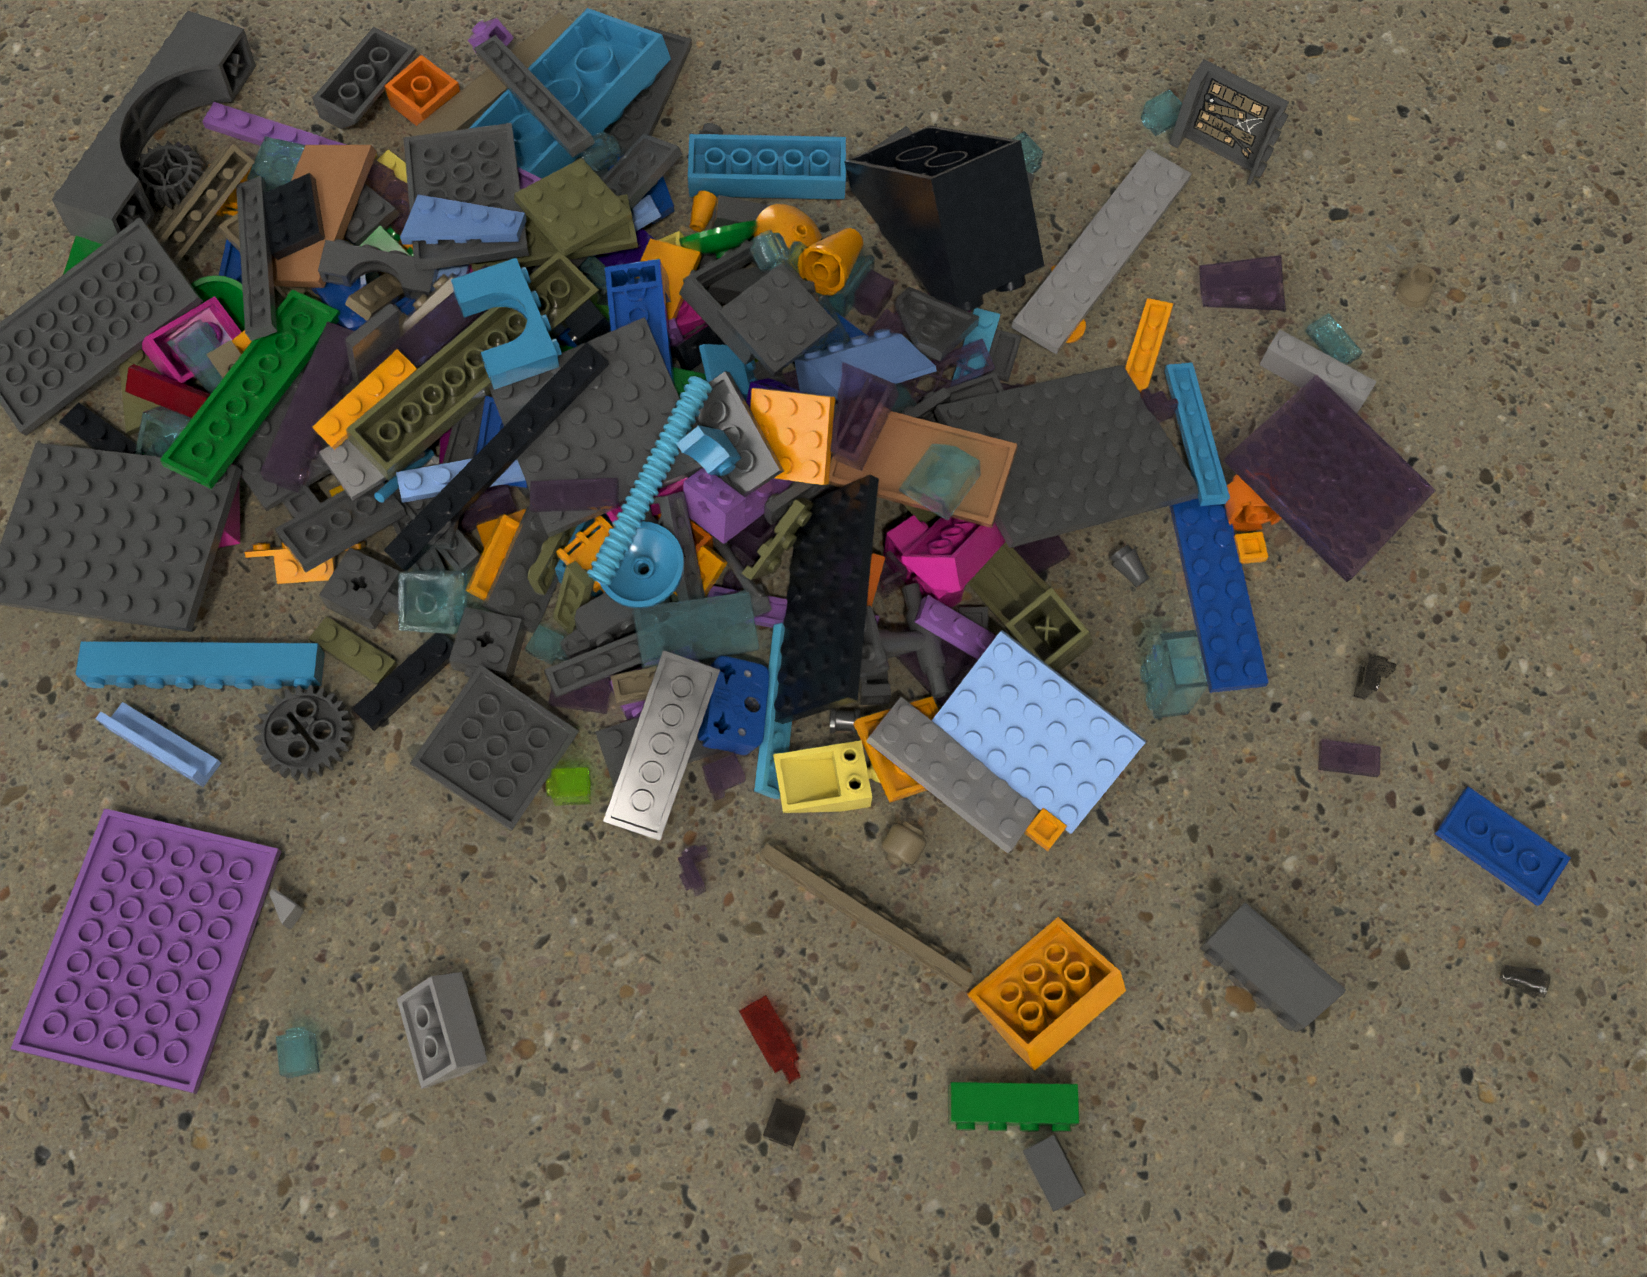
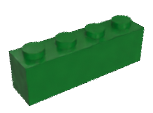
M950 1082L948 1085V1125H956V1130L974 1131L975 1125H988V1131H1007V1126H1020V1131L1037 1132L1039 1131V1126H1051L1052 1132H1071V1127L1079 1124L1078 1084Z

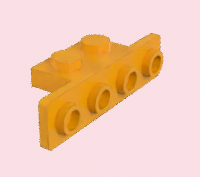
M360 541L350 548L360 550L366 547L365 541ZM269 542L252 544L253 549L245 551V558L274 556L277 584L327 581L336 569L334 556L305 573L283 542H281V547H271Z

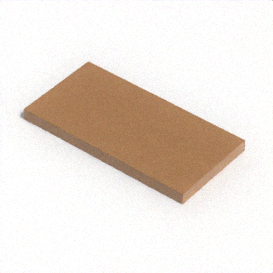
M305 145L291 181L307 173H310L316 179L325 239L280 260H277L272 255L274 286L325 287L326 282H323L318 272L325 240L335 241L336 239L343 240L377 153L372 145Z
M851 401L830 463L829 484L844 487L870 474L879 478L877 493L879 498L993 528L1018 445L1009 441Z

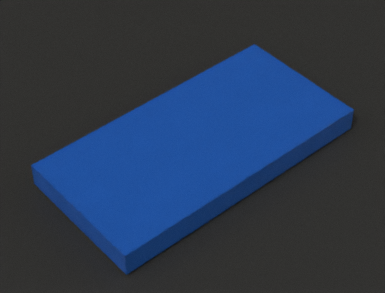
M1469 786L1463 790L1434 833L1536 906L1543 903L1571 857Z

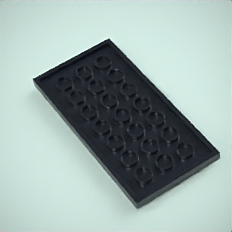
M870 474L811 501L814 504L810 509L812 515L809 521L803 527L800 526L795 533L797 539L793 544L792 563L789 569L790 582L786 596V616L783 622L785 627L784 641L780 649L782 655L781 668L777 675L779 686L777 698L774 702V709L776 710L775 722L785 724L858 701L879 478Z

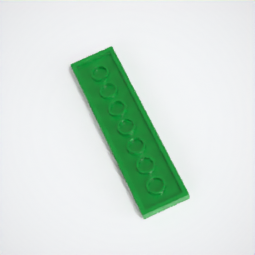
M292 289L276 310L277 332L255 339L249 344L160 459L161 464L212 490L339 322L338 316L340 311Z

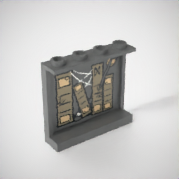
M1203 59L1191 77L1169 144L1178 148L1184 138H1187L1250 170L1251 174L1247 184L1251 185L1254 178H1260L1267 167L1265 162L1269 160L1274 151L1271 145L1274 146L1281 134V131L1278 129H1282L1289 116L1285 113L1289 101Z

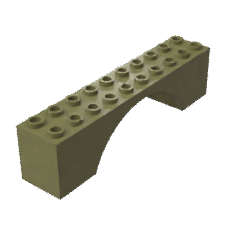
M902 504L911 516L915 515L919 522H925L929 529L943 516ZM1006 542L968 582V585L1009 634L1056 672H1060L1093 645L1090 632L1053 588L1035 573L1013 547L1009 548Z

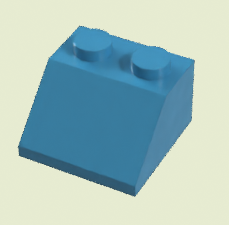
M700 345L699 349L707 382L709 383L724 371L730 372L746 401L750 382L758 380L754 377L753 370L756 369L755 361L753 360L745 365L727 345Z

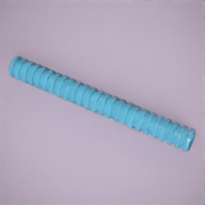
M696 376L689 377V384L684 386L685 392H681L679 396L681 400H677L675 404L677 408H673L671 411L673 416L668 417L667 421L669 423L663 426L665 431L660 432V440L655 442L656 448H652L650 451L652 456L647 457L648 463L642 466L644 471L639 472V480L634 482L635 488H631L629 491L631 496L626 497L625 501L627 503L621 506L623 511L617 514L619 519L614 520V528H610L608 531L610 536L605 537L604 541L606 543L601 545V553L596 554L597 561H593L591 564L592 570L589 569L587 571L589 577L598 583L611 585V577L616 575L615 569H619L621 566L619 561L624 560L625 556L623 554L628 552V544L633 543L632 536L637 535L636 529L642 526L640 521L646 518L644 513L649 512V504H653L655 501L653 496H657L659 493L657 488L662 487L663 483L661 481L667 478L665 473L671 470L669 465L674 464V456H678L680 453L676 443L684 438L687 432L692 430L690 425L695 424V417H698L700 414L699 409L704 407L703 401L708 399L707 393H711L712 387L702 378Z

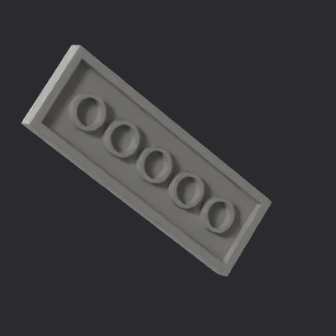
M902 697L898 699L866 740L867 743L1006 853H1009L1014 848L1039 811L1029 799L1021 796L1006 781L997 777L948 733Z

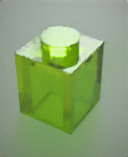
M588 767L551 769V778L546 779L547 797L551 796L555 806L591 804V775Z

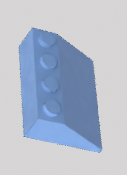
M890 329L874 331V336L871 337L866 335L853 337L851 342L847 344L843 342L827 345L828 349L820 351V349L808 350L804 353L803 357H799L794 361L800 392L834 396L837 400L849 399L936 372V366L902 334L892 333Z

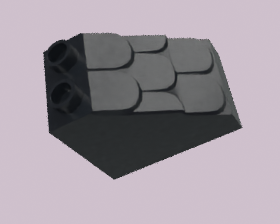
M929 125L844 161L851 192L878 224L884 237L910 266L915 278L930 296L935 297L937 300L950 303L965 311L973 310L984 303L983 294L994 289L1006 292L1021 288L1026 284V274L1045 266L1021 140Z

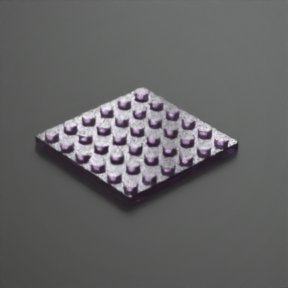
M1318 375L1313 377L1223 460L1346 582L1350 581L1436 491Z

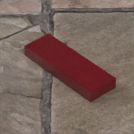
M133 364L128 367L125 392L187 417L193 418L211 395Z

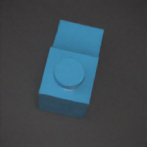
M698 425L676 443L682 453L696 460L711 475L725 476L735 469V463L741 459V456L725 432L719 429Z

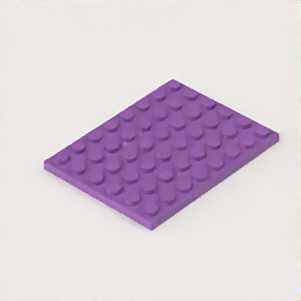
M104 808L11 1049L197 1094L281 851L274 847Z

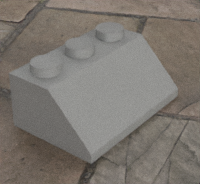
M462 972L431 976L397 998L421 1089L470 1073L488 1062Z

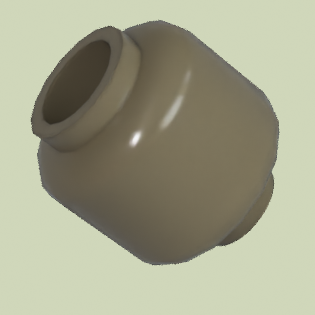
M903 821L902 824H893L882 842L883 850L888 853L885 859L900 868L903 863L914 865L926 846V840L922 837L925 832L906 821Z

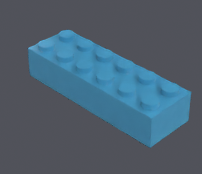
M689 134V197H694L698 191L703 190L713 193L716 197L722 195L740 198L845 199L846 167L844 161L846 160V137Z

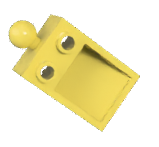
M862 740L773 754L783 813L842 812L871 807L872 793L869 779L880 783L872 764L870 767L866 766ZM854 757H855L854 760H851V761L846 760V759H848V758H854ZM855 781L860 784L858 789H852L851 787L854 786Z

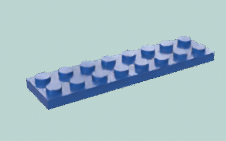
M1197 498L1171 505V516L1209 692L1266 687L1269 682L1242 564L1239 562L1234 540L1233 524L1229 525L1224 504L1200 506Z

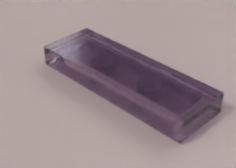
M617 478L531 481L530 510L532 512L619 509V480Z

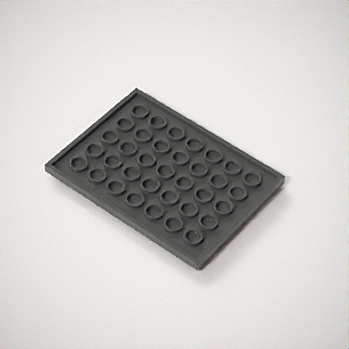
M1123 365L941 404L935 408L934 414L940 424L1009 441L1018 445L994 521L1009 548L1198 498L1199 492L1194 478Z
M36 443L0 543V605L192 632L242 470L237 466L230 465L211 490L164 467L160 462L162 457Z

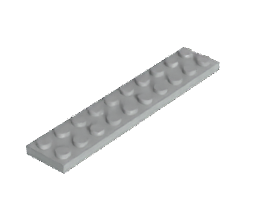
M1147 149L1013 320L1011 328L1057 355L1188 183L1192 173Z

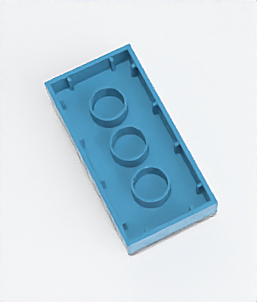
M587 8L528 69L595 140L609 124L617 121L623 115L624 108L642 90L653 84L656 75L671 60L662 34ZM509 89L470 127L477 128L512 123L518 167L541 179L573 163L577 158L585 155L591 148V146L588 147L584 152L572 158Z

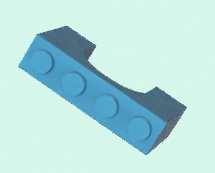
M517 258L451 279L454 295L464 317L494 307H509L520 312L527 320L526 327L518 338L481 352L484 367L494 390L559 367L558 356L562 355L557 339L551 340L548 332L551 331V326L546 314L540 315L538 310L541 307L539 297L535 290L530 291L528 284L531 283L528 271L526 267L520 268Z

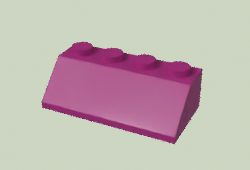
M943 515L901 556V559L907 567L934 590H946V592L954 593L961 591L1006 541L995 522L993 528Z

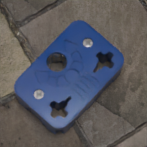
M719 656L710 665L720 669L698 732V740L703 741L702 746L706 748L748 755L760 746L764 739L769 671L764 665L728 656Z

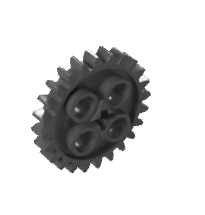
M299 685L296 688V694L292 695L288 689H285V698L281 699L275 695L276 704L274 706L265 704L269 712L268 714H258L263 724L254 725L257 732L261 734L253 737V740L257 744H261L255 750L259 755H263L261 758L262 762L265 765L270 764L269 768L274 773L280 770L279 774L286 778L291 772V776L295 781H298L301 773H303L307 780H311L313 771L322 777L323 767L326 766L328 769L334 770L331 762L333 760L343 761L339 755L340 751L349 752L350 749L344 741L353 740L352 735L346 732L354 728L350 721H346L351 717V714L348 710H344L346 706L342 701L337 702L338 698L334 693L327 696V691L321 688L316 694V690L312 685H309L307 691L304 692ZM314 708L310 716L302 717L305 710ZM290 713L296 717L320 748L318 752L312 749L288 718ZM289 726L285 734L277 736L280 728ZM331 730L327 738L319 739L322 731ZM306 748L302 756L294 758V754L298 749Z

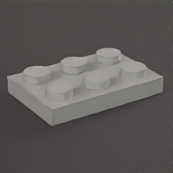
M348 438L335 450L329 445L319 452L322 460L352 501L387 480ZM423 451L406 467L423 458L425 456V452Z

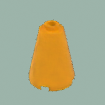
M845 228L806 247L798 257L797 266L801 278L814 282L816 292L822 295H834L842 290L863 248L862 236L855 229Z

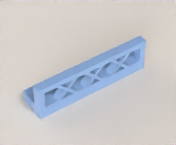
M123 702L111 717L100 712L95 718L109 731L201 787L206 785L221 764L218 759Z

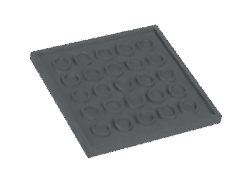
M645 317L587 342L608 361L609 365L517 458L549 537L627 503L625 499L627 496H631L629 491L631 488H635L634 482L639 480V472L644 471L642 466L648 463L647 457L652 456L650 451L652 448H656L655 442L660 440V432L665 431L663 426L669 423L667 421L668 417L673 416L671 413L672 409L677 408L675 404L677 400H680ZM584 344L559 355L558 368L495 390L492 385L489 387L504 426ZM678 448L680 453L678 456H674L675 462L669 465L671 470L665 473L667 478L661 481L663 485L661 488H657V490L689 477L703 467L692 457L682 453Z

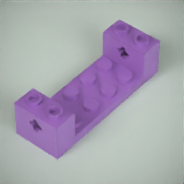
M835 418L833 420L831 460L843 424ZM702 468L683 481V491L689 518L725 544L764 514V506L769 497L775 493L781 494L794 481L773 478L744 497L725 483L721 477L708 474Z

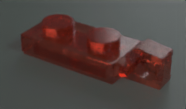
M765 995L739 1010V1014L774 1073L782 1070L789 1084L800 1079L801 1075L794 1064L795 1061L799 1060V1056L796 1053L797 1049L767 996Z

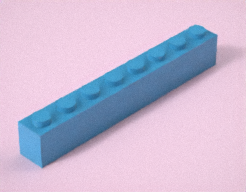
M81 641L75 675L86 686L92 688H103L105 685L133 688L134 685H145L149 688L160 689L164 685H175L178 688L191 689L194 685H204L211 689H221L223 686H235L239 689H251L253 686L281 689L282 686L297 688L300 685L303 690H307L309 685L322 686L325 653L318 643Z

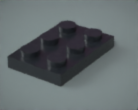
M310 173L295 178L263 194L271 254L277 260L325 239L316 179Z

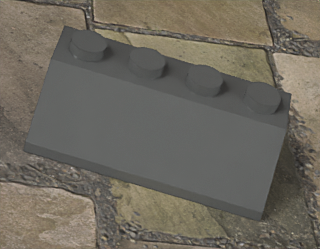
M373 27L313 96L312 99L319 117L340 129L356 124L385 90L384 86L402 70L417 52L416 48Z

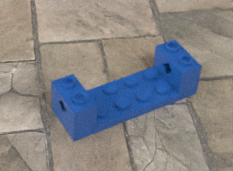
M660 259L605 267L611 331L645 317L674 384L666 303L671 302L669 280Z

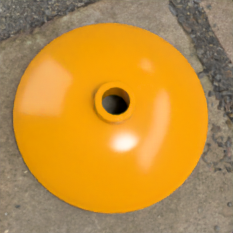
M788 204L770 205L756 218L759 227L754 233V239L762 235L799 274L797 264L800 254L806 247L823 239L815 222L806 213Z

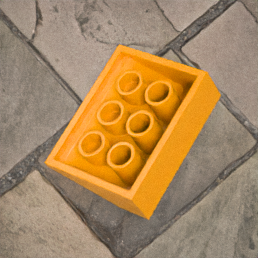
M1057 917L967 993V995L1009 1046L1035 1071L1125 993L1126 988L1121 971Z

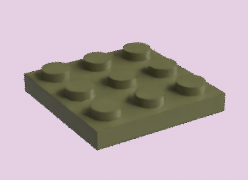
M582 158L514 193V201L564 257L628 223L632 219L630 210Z

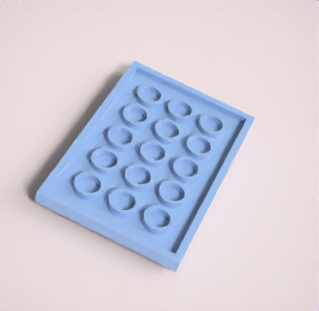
M1003 630L999 632L932 719L936 725L948 733L997 777L1006 781L1012 789L1024 798L1029 799L1039 810L1044 808L1067 825L1065 830L1070 834L1073 833L1146 743L1144 738Z

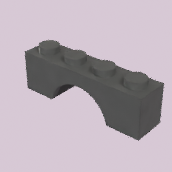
M336 239L335 241L325 240L318 272L323 282L351 287L359 277L366 273L375 271L385 272L394 276L401 283L406 298L417 300L423 293L428 296L434 291L432 285L437 280L439 268L417 271L414 257L407 256L401 251L391 250L386 252L371 245L360 247L351 245L348 241Z

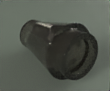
M1504 964L1499 982L1508 984L1534 999L1537 996L1544 998L1549 988L1550 974L1544 973L1543 969L1517 967Z

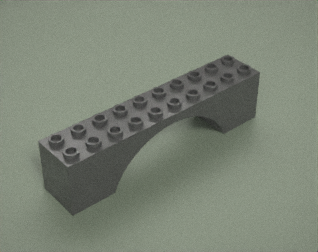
M187 11L183 18L178 21L173 32L165 39L157 54L152 57L145 71L139 75L137 82L129 93L125 95L117 110L111 114L104 128L98 132L94 142L84 152L76 167L70 171L68 178L60 189L55 192L52 201L70 235L104 244L139 217L149 225L155 214L140 180L132 173V170L136 168L134 161L139 160V154H141L153 134L174 117L196 107L213 104V102H232L256 67L244 28L191 11Z

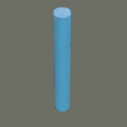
M427 448L424 451L425 456L401 471L423 467L434 456V452ZM397 475L374 494L377 501L384 502L399 488Z

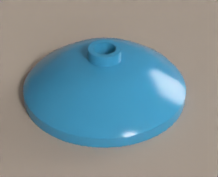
M640 521L642 526L636 529L637 535L632 536L633 543L628 544L629 550L627 553L624 552V560L619 561L621 566L619 569H615L616 575L611 577V585L600 583L606 594L623 606L630 608L655 606L671 596L682 580L685 568L683 550L675 536L669 530L656 523ZM649 567L648 573L640 574L641 568Z

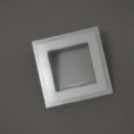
M271 889L269 894L282 925L290 930L304 913L303 908L276 889Z

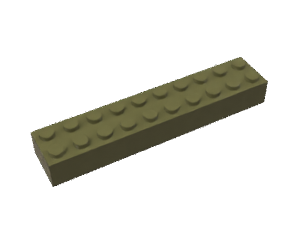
M559 251L529 275L531 283L528 284L530 291L535 290L539 297L541 307L538 310L540 315L546 314L551 326V331L548 333L551 340L557 338L568 328L564 320L587 300L590 299L594 305L597 303L599 290ZM494 307L486 311L346 429L348 440L388 481L396 475V472H400L481 403L485 396L491 394L489 387L492 384L484 367L481 352L518 338L526 327V318L517 310L509 307Z

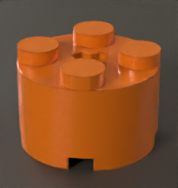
M1241 472L1233 476V482L1227 485L1230 499L1224 506L1229 525L1233 524V529L1242 532L1257 531L1263 529L1262 524L1270 521L1271 525L1284 517V503L1275 473L1268 472L1250 475L1247 472Z

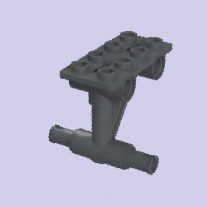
M918 583L909 584L901 589L908 609L906 621L909 631L889 632L885 629L879 630L872 607L867 606L860 678L884 673L890 668L887 659L915 651L921 672L928 677L932 697L941 698L950 694L951 691L944 673L946 661L941 647V638L915 623L921 600L923 599L920 585Z

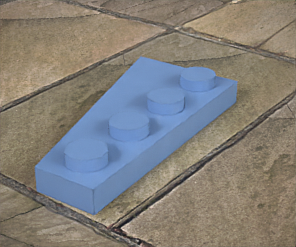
M417 195L400 239L402 245L413 244V241L425 240L426 244H438L439 240H454L455 243H467L471 239H481L482 243L519 242L527 220L524 212Z

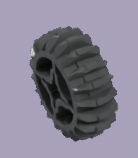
M167 141L164 146L157 143V147L154 149L147 147L148 153L139 154L140 161H134L136 168L132 170V173L140 180L151 206L156 204V206L162 209L166 205L172 210L175 204L179 205L206 170L199 154L193 151L189 145L183 146L179 141L174 145Z

